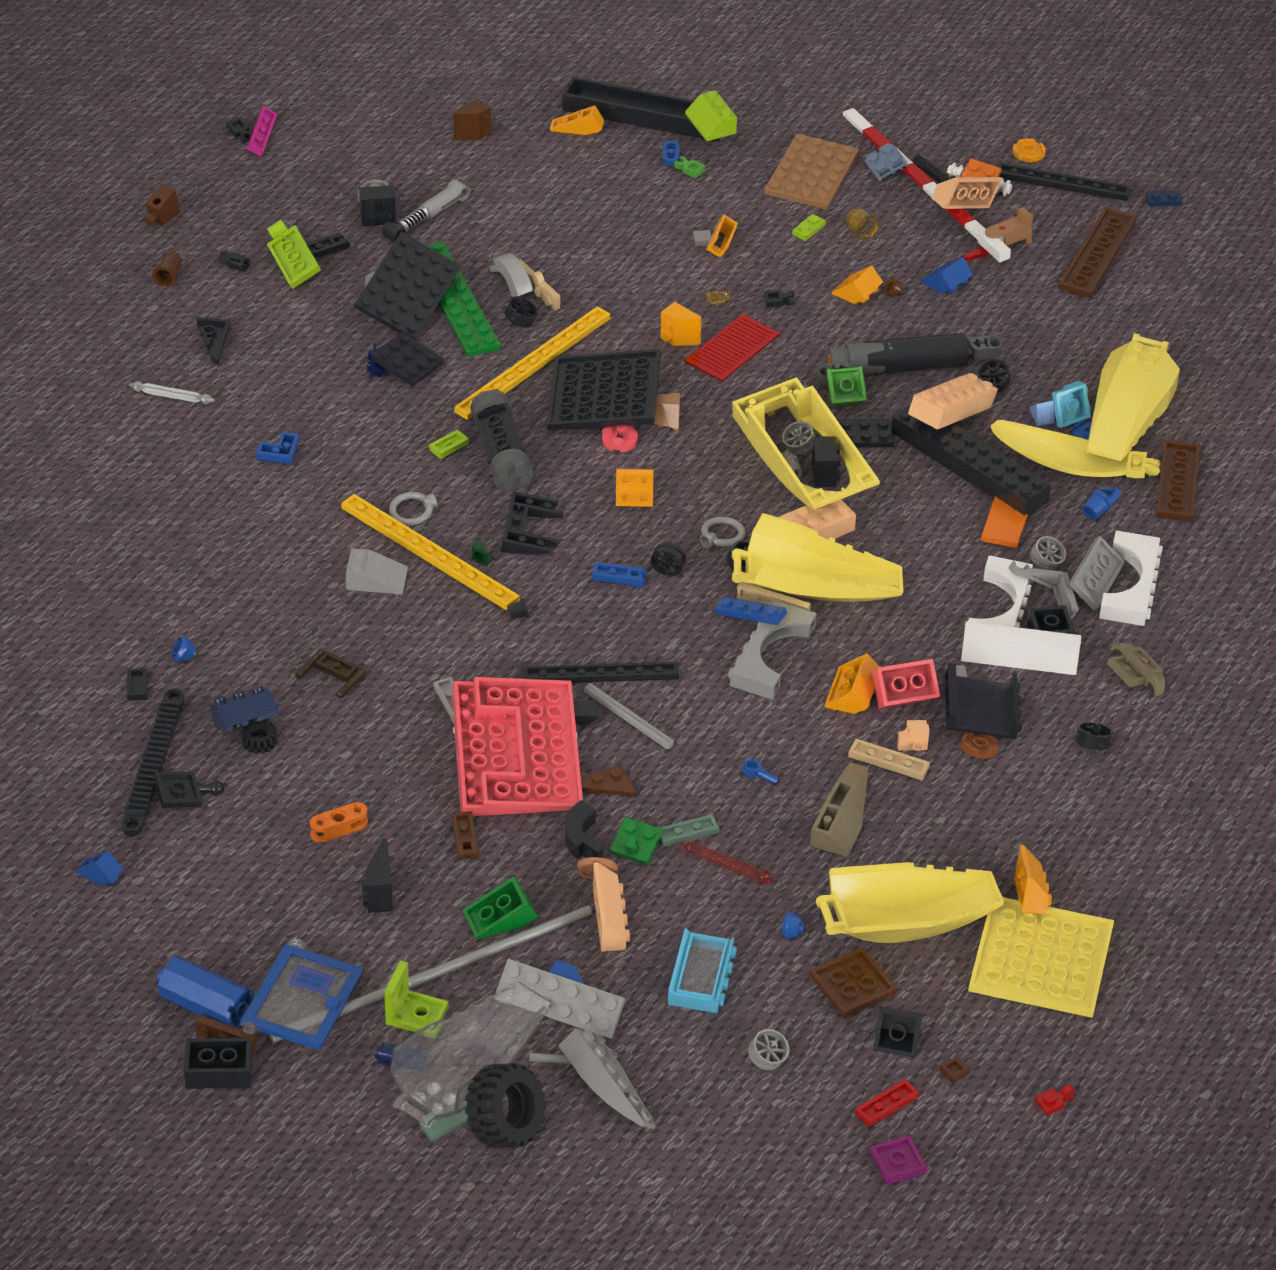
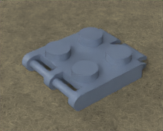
M887 143L878 149V153L873 151L865 156L866 165L879 182L883 181L882 179L888 175L895 174V171L902 167L909 166L894 144L890 145Z

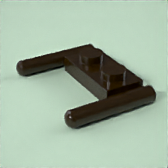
M320 648L296 671L295 676L301 678L315 665L317 669L346 682L336 693L338 698H342L366 674V671Z

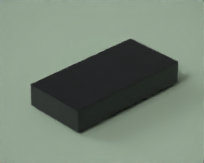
M147 668L127 669L128 701L148 700Z

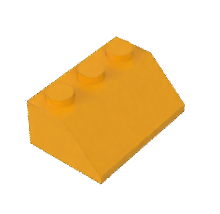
M867 653L839 666L824 706L852 714L865 711L869 707L871 697L875 692L871 671L880 666Z
M1020 845L1014 881L1021 912L1046 914L1047 906H1051L1052 901L1051 894H1048L1049 883H1046V872H1043L1042 865L1024 845Z

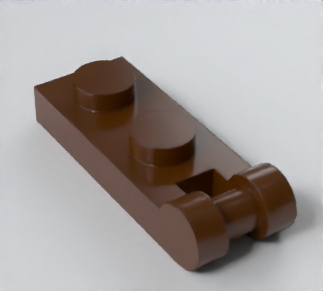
M472 811L452 813L458 860H464L465 857L479 858Z

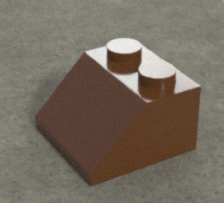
M479 99L453 112L455 140H481L491 134V107Z

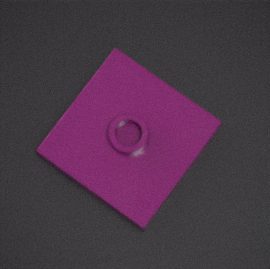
M910 1135L871 1146L869 1149L886 1185L927 1173V1167Z

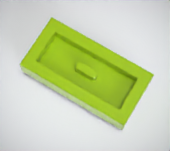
M811 214L792 230V235L807 241L826 225V220Z
M457 429L429 444V450L439 459H442L468 445L469 438Z

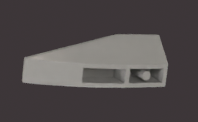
M575 1028L559 1044V1047L580 1077L600 1098L623 1116L642 1127L654 1129L656 1125L652 1120V1115L645 1108L625 1071L616 1059V1053L605 1044V1038L600 1033Z

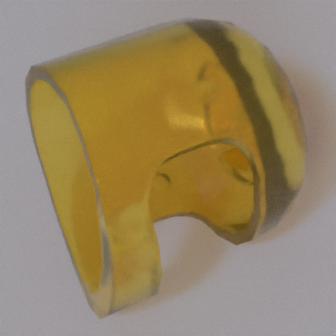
M853 209L847 215L846 224L848 228L861 238L867 239L876 233L878 222L874 216L864 209ZM868 217L872 218L874 222L872 229L865 235L859 234L858 230L864 227Z

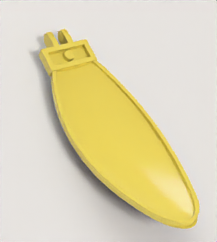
M997 420L991 424L992 432L1006 445L1039 464L1061 472L1090 477L1126 475V477L1134 479L1145 478V473L1148 476H1156L1160 472V461L1154 458H1147V452L1130 451L1122 461L1086 452L1088 446L1087 439L1006 420Z

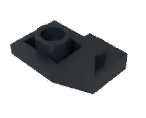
M573 701L575 720L581 725L586 726L600 718L596 701Z

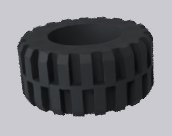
M507 1063L485 1066L479 1073H476L472 1078L473 1082L467 1088L469 1090L465 1096V1101L467 1102L465 1114L468 1115L467 1123L472 1127L471 1131L474 1136L478 1137L477 1139L488 1147H523L536 1137L535 1134H538L542 1128L540 1125L545 1120L544 1110H546V1104H544L545 1092L542 1091V1084L540 1080L536 1079L535 1073L530 1071L525 1065ZM505 1093L509 1103L507 1118H505L503 1113V1097Z

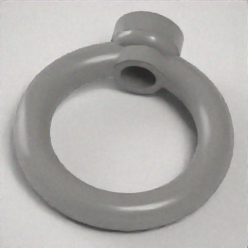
M405 492L392 500L389 506V514L406 526H414L425 522L431 516L433 508L438 507L433 493L426 496L419 492ZM417 499L422 501L425 512L416 518H403L397 514L396 508L405 500Z
M729 517L711 518L702 525L700 543L706 549L713 545L722 547L733 546L737 541L744 539L746 534L745 528L739 521ZM717 524H726L736 528L738 535L731 539H719L713 532L709 533V528Z

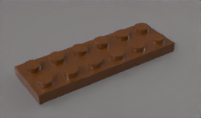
M1164 440L1156 517L1193 522L1200 444Z

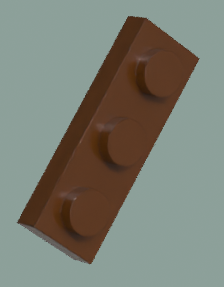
M200 1014L195 1019L196 1033L203 1038H251L252 1054L257 1048L255 1034Z

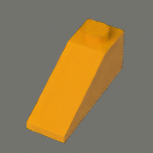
M592 106L553 119L550 131L589 135L602 130L604 119L597 107Z

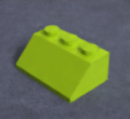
M716 90L700 94L685 111V115L706 141L736 134L737 116Z

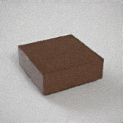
M957 1057L939 1066L941 1073L952 1084L967 1076L970 1071Z

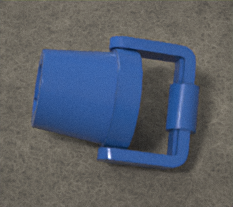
M1099 488L1095 490L1082 507L1085 516L1096 520L1103 513L1107 512L1120 497L1121 492L1119 488Z

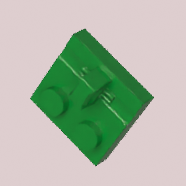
M625 817L610 848V854L648 866L661 839L663 829Z

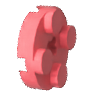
M629 425L608 426L602 430V443L611 451L615 449L620 450V452L632 450L637 445L638 433Z

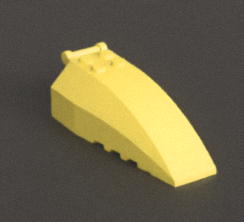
M1134 333L1131 342L1111 352L1102 369L1086 452L1122 461L1132 450V447L1138 443L1139 438L1144 436L1146 430L1153 425L1156 418H1159L1168 408L1177 389L1180 372L1179 367L1167 353L1169 342L1156 341Z
M762 513L752 531L748 550L735 549L732 551V559L734 560L732 581L735 583L745 582L787 595L821 601H872L898 597L903 594L902 566L873 556L866 551L860 553L853 550V546L849 544L843 546L836 543L832 537L826 539L817 535L818 532L768 514ZM741 560L746 561V573L741 572Z

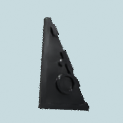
M197 317V326L213 364L218 365L230 329V320Z

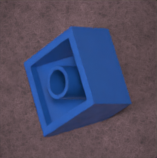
M964 257L942 265L921 279V282L941 294L944 292L949 294L957 290V285L962 286L967 283L968 278L973 274Z

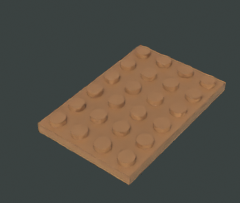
M796 134L767 183L764 194L828 209L858 156L859 148L803 134Z

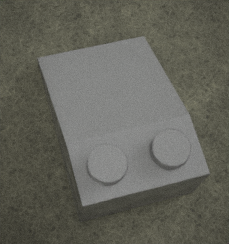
M351 548L346 570V590L403 594L408 566L372 550Z

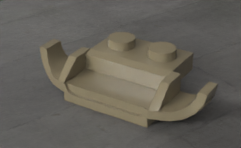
M1117 643L1111 647L1110 650L1112 652L1119 650L1121 655L1110 657L1107 664L1129 687L1145 685L1146 687L1153 686V695L1155 697L1163 695L1165 689L1163 669L1142 647Z

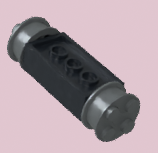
M499 390L484 391L473 398L470 409L490 463V471L493 475L494 483L498 488L506 492L521 489L530 483L533 477V469L530 465L529 457L524 451L509 399L505 393Z

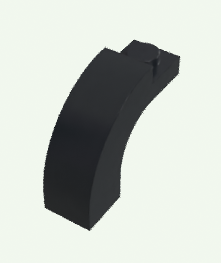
M582 800L576 803L567 813L565 819L566 847L576 859L582 855L585 858H603L604 848L584 833L596 823V810Z

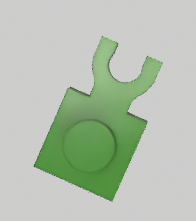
M681 156L679 162L674 161L675 168L682 169V173L695 179L705 171L706 165L693 159L688 161L685 157Z

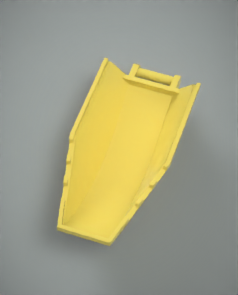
M906 862L831 868L829 870L831 895L817 897L816 904L821 908L826 922L825 929L829 935L844 933L870 942L899 943L933 937L958 929L1001 907L1004 900L992 871L966 869L965 872L953 871V867H946V870L933 869L934 865L927 864L926 868L914 867V863ZM829 906L834 907L839 922H834Z

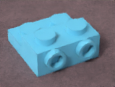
M1076 381L1063 386L1062 390L1052 393L1057 427L1063 428L1091 417V406L1088 401L1086 383Z

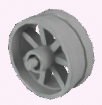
M804 421L790 424L785 428L782 435L787 450L795 455H803L813 449V437H816L812 426Z
M1044 536L1039 538L1033 545L1030 556L1038 568L1055 571L1064 562L1066 549L1059 540L1050 536Z
M764 1029L758 1032L748 1047L751 1061L763 1070L778 1068L786 1060L790 1050L786 1038L780 1032L773 1029ZM763 1038L764 1043L760 1042L757 1039ZM776 1054L782 1055L781 1060L778 1058Z

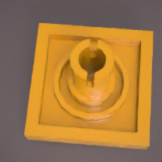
M616 468V506L653 507V469Z

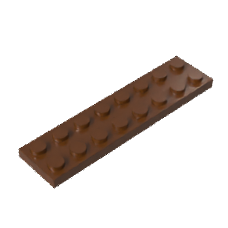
M1105 207L1060 280L1058 288L1091 298L1136 223L1137 216Z

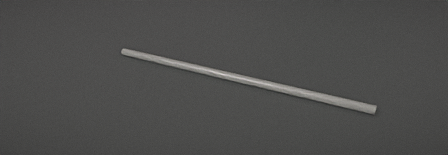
M589 905L418 973L409 977V988L592 915V910ZM386 987L347 1002L340 1016L385 999L384 991ZM329 1010L287 1027L303 1032L322 1024ZM269 1034V1039L272 1042V1044L283 1040L282 1038Z

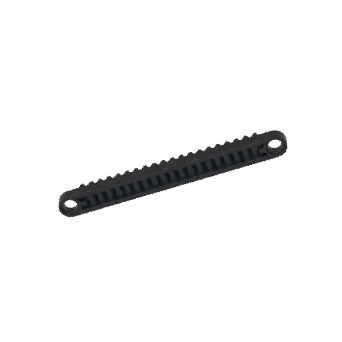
M180 689L167 690L163 700H161L159 712L157 711V717H155V723H153V728L149 735L146 751H144V756H142V762H140V768H138V773L132 786L127 808H125L122 831L126 836H137L143 830L156 790L154 775L155 772H162L184 704V694ZM171 697H178V698H179V699L176 700V701L170 700ZM131 824L137 825L134 829L127 828Z

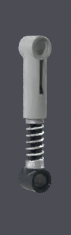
M456 179L452 180L446 189L421 204L417 210L395 223L392 221L387 222L382 229V235L395 242L401 232L406 234L415 225L426 219H431L455 202H462L467 199L470 194V188Z

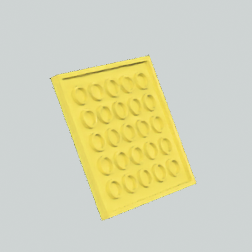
M1002 897L1004 900L1003 905L987 914L968 991L1093 1018L1114 920L1048 906L1046 914L1022 913L1019 900Z

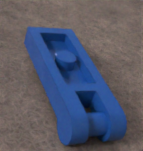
M595 562L592 580L634 585L636 588H643L647 570L642 567Z

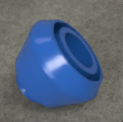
M186 636L179 637L172 648L173 659L175 661H189L194 658L196 654L194 643Z
M787 912L782 924V936L785 939L799 937L800 934L804 933L806 922L802 921V917L795 912Z

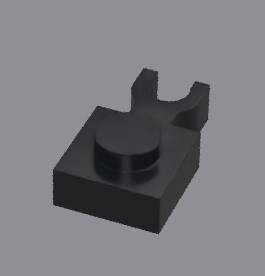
M241 117L226 122L228 130L234 137L240 136L243 144L246 143V138L250 139L252 134L249 132V126Z

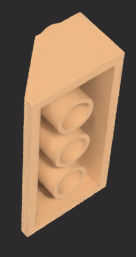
M955 177L939 183L935 188L932 199L945 209L990 208L1002 178Z
M595 862L593 863V894L601 952L626 950V942H630L629 929L625 930V926H628L627 914H623V911H625V898H621V895H623V883H619L617 874Z

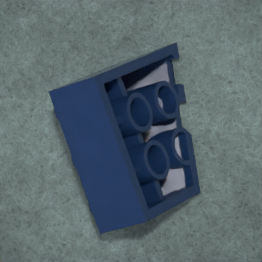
M263 686L252 688V692L246 694L244 691L234 693L232 698L219 697L214 699V703L209 704L215 727L225 731L233 730V725L234 727L245 726L250 723L249 720L254 722L280 713L270 690L263 689Z

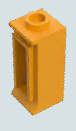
M723 214L715 225L716 227L706 250L721 257L729 247L738 223ZM719 232L725 235L720 248L714 245Z

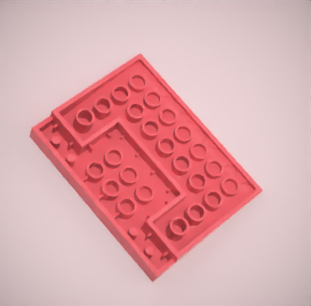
M474 677L473 682L454 681L452 702L460 812L472 811V816L569 811L580 800L583 801L571 681Z

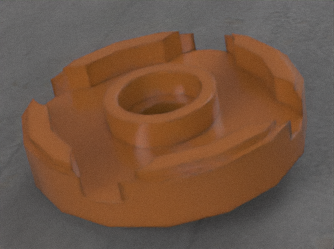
M975 733L964 734L960 742V747L965 753L981 759L995 757L999 752L1000 746H998L999 742L993 736L977 735Z

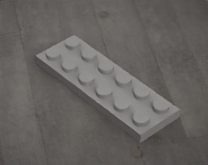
M508 959L494 999L583 1030H588L589 1032L600 1033L602 1036L610 1039L613 1038L626 1001L623 997Z

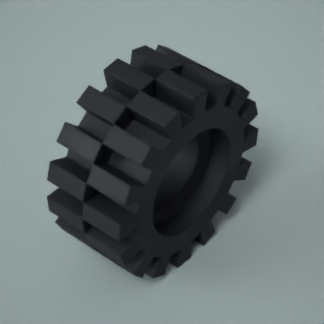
M264 719L263 722L261 720L257 722L251 720V724L249 723L242 727V746L244 745V749H248L250 753L254 751V754H258L260 751L261 754H264L265 750L270 752L271 748L274 749L275 745H277L276 726L271 721L268 723L267 719ZM265 735L263 738H254L253 736Z

